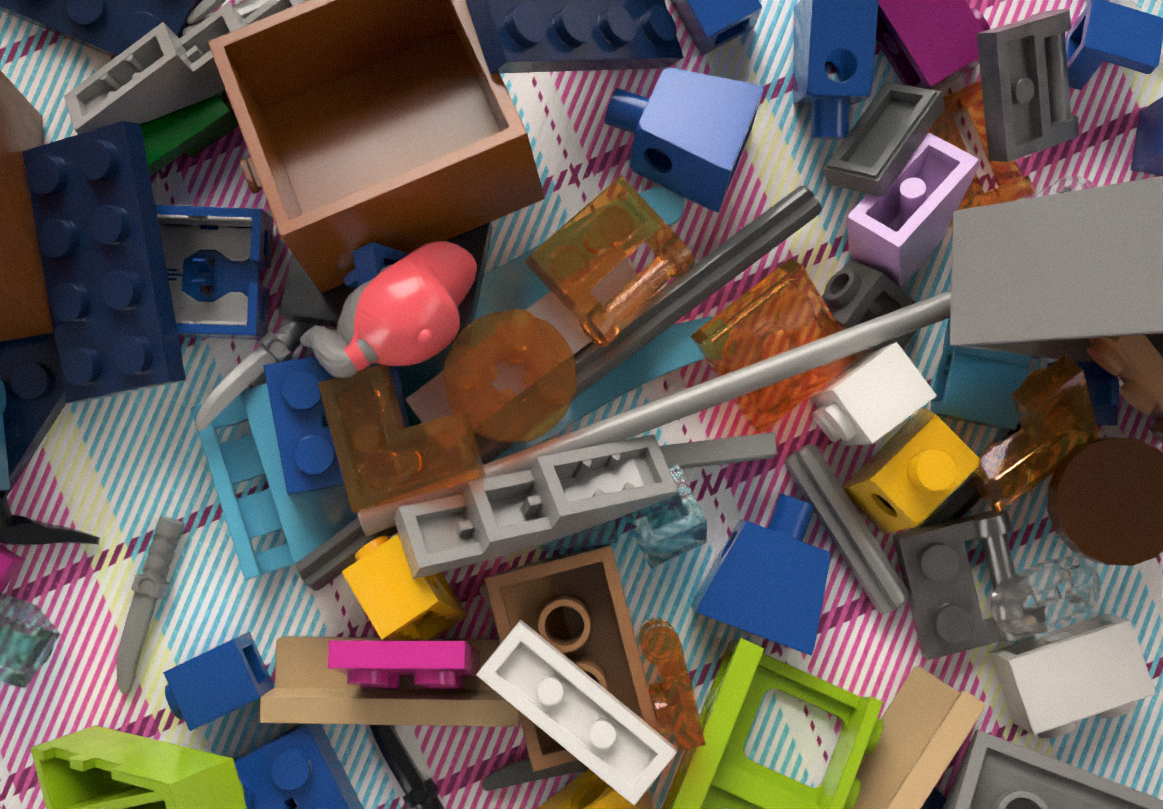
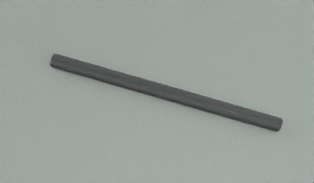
M806 186L796 188L375 505L491 462L819 215L822 207L818 199ZM357 517L301 559L296 565L298 574L313 591H318L342 574L341 571L357 561L355 554L359 549L378 537L386 535L391 537L398 532L397 527L394 526L366 536L359 517Z

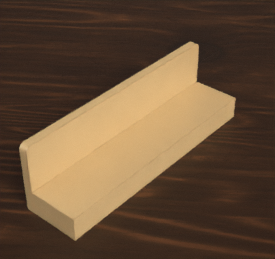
M282 636L276 641L275 688L260 697V723L519 727L521 723L518 710L480 678H463V689L459 690L424 689V686L414 685V677H399V689H362L360 685H348L347 674L328 669L329 640L384 641L380 637ZM435 638L432 640L466 641L480 652V668L501 644L500 639Z
M914 667L881 717L883 729L878 744L870 755H863L855 778L860 780L861 786L853 809H921L987 704L965 690L961 693L956 691L922 667Z

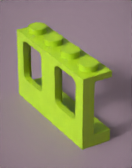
M743 638L731 640L723 655L661 809H853L861 786L860 780L855 778L864 754L870 755L873 752L882 733L883 720L878 718L883 701L872 696L860 697L764 654L765 648ZM769 689H777L826 711L840 720L841 732L823 780L818 786L809 787L746 757L744 753L745 741L762 698Z

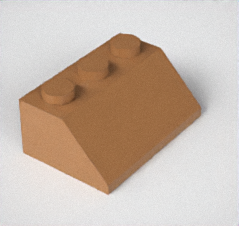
M610 542L548 557L484 578L500 643L521 619L660 734ZM518 710L533 772L578 760Z

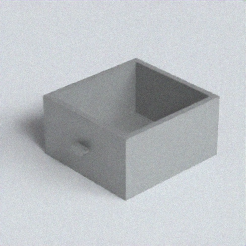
M1163 176L953 211L950 310L951 346L1073 362L1096 363L1086 351L1092 344L1088 338L1145 334L1163 358Z

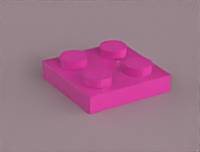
M329 640L328 669L347 674V684L360 685L362 689H399V677H414V685L424 686V689L459 690L463 689V678H479L476 674L480 670V652L466 641Z

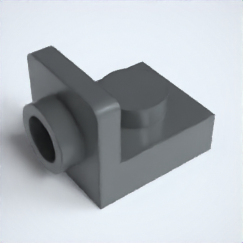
M850 260L842 270L830 278L826 284L824 294L815 305V310L824 317L838 323L844 329H848L917 302L884 273L857 261ZM917 330L868 349L873 352L895 342L904 349Z

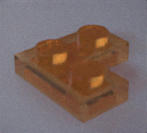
M1067 355L1062 356L1047 368L1031 373L1022 382L1020 388L1011 393L1022 429L1005 441H998L987 447L979 457L982 462L972 472L981 497L996 513H999L1053 474L1057 464L1076 446L1100 438L1084 371Z
M377 365L358 371L352 377H336L318 383L352 513L486 477L469 413L460 412L405 428L388 365Z

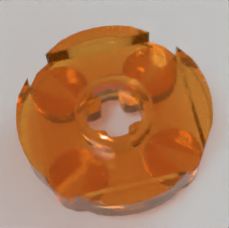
M523 309L493 312L471 322L454 340L444 364L446 397L456 418L473 434L499 443H525L549 432L568 411L577 388L575 359L565 338L546 320L535 317ZM506 360L511 366L521 363L528 372L522 378L526 389L522 393L516 395L510 388L504 389L499 393L494 388L492 382L499 376L495 365L499 362Z

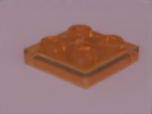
M790 258L690 337L716 376L719 377L840 332L841 329L803 265ZM856 354L849 355L737 397L733 401L749 425L761 434L854 362L857 356Z

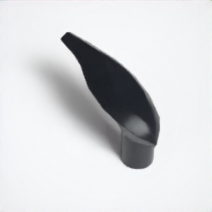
M4 490L0 491V543L17 546L51 543L99 545L100 537L73 528L36 521L20 515H12L6 492Z

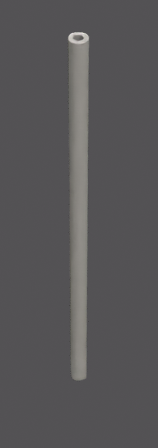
M951 290L358 511L362 529L366 536H370L396 526L394 517L401 506L460 495L470 481L530 470L534 461L539 456L626 440L950 318Z

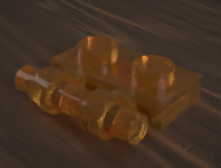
M660 617L650 618L640 626L638 642L644 657L650 663L655 664L660 682L648 684L660 733L673 732L679 751L706 745L691 679L688 675L678 634L667 620Z

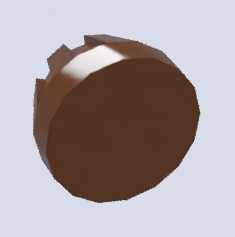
M1097 438L1076 446L1057 464L1048 484L1047 511L1056 534L1072 552L1095 563L1134 566L1157 557L1163 551V453L1158 448L1136 438Z

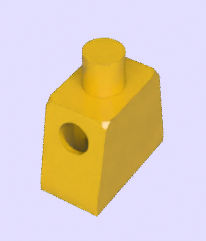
M923 407L842 487L852 503L883 534L914 528L922 523L980 465L982 460L935 413ZM877 495L885 499L892 507L888 508Z

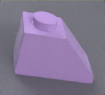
M928 132L885 195L881 197L867 194L847 215L849 259L884 273L898 287L902 288L938 248L953 219V211L958 209L979 168V159Z

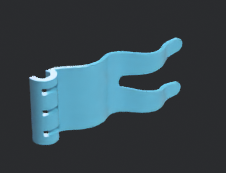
M657 186L625 197L591 214L522 255L484 274L470 346L449 344L440 353L422 363L398 366L417 463V470L414 472L288 496L267 383L246 389L237 396L206 429L198 431L244 579L247 580L298 563L358 517V511L372 507L444 453L443 449L405 399L518 314L615 245L624 254L643 240L678 222L684 211L683 197L663 186ZM711 316L671 325L492 461L541 443L596 409L656 378L692 363L716 356L725 348L728 341L726 325L720 319ZM203 404L191 408L194 421ZM359 408L350 410L353 412L354 422L360 421ZM329 414L320 415L322 427L328 426L326 417ZM246 421L249 422L252 434L220 443L217 430ZM266 475L269 489L238 498L234 484ZM283 529L287 541L286 544L255 553L251 539Z

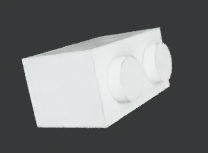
M895 342L868 353L810 396V398L818 407L812 413L813 418L824 434L834 443L841 439L846 446L873 444L937 395L900 345Z
M1105 613L989 652L1013 723L1033 735L1038 734L1040 738H1055L1071 733L1077 728L1075 721L1096 714L1100 718H1113L1128 714L1137 708L1135 701L1156 695L1131 620Z

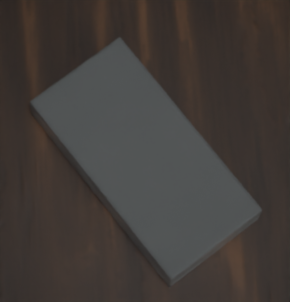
M886 82L823 168L828 185L883 197L945 109L942 92Z

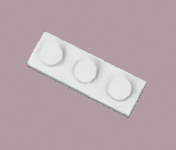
M521 619L476 674L634 806L677 753L676 747Z

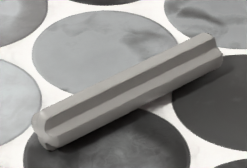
M809 444L793 452L785 460V467L808 503L815 506V514L876 610L881 614H886L900 608L909 599V590L817 446Z

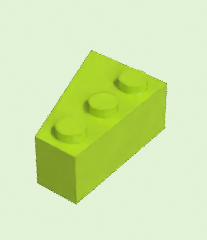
M97 725L30 747L46 809H247L244 788L239 780L234 759Z

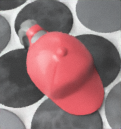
M435 241L424 244L393 265L385 266L375 278L355 289L344 303L336 330L315 325L301 336V344L313 349L317 360L323 368L335 377H352L358 371L369 367L372 363L388 366H410L422 363L440 353L457 336L460 328L458 307L474 282L477 271L476 261L466 249L454 243Z

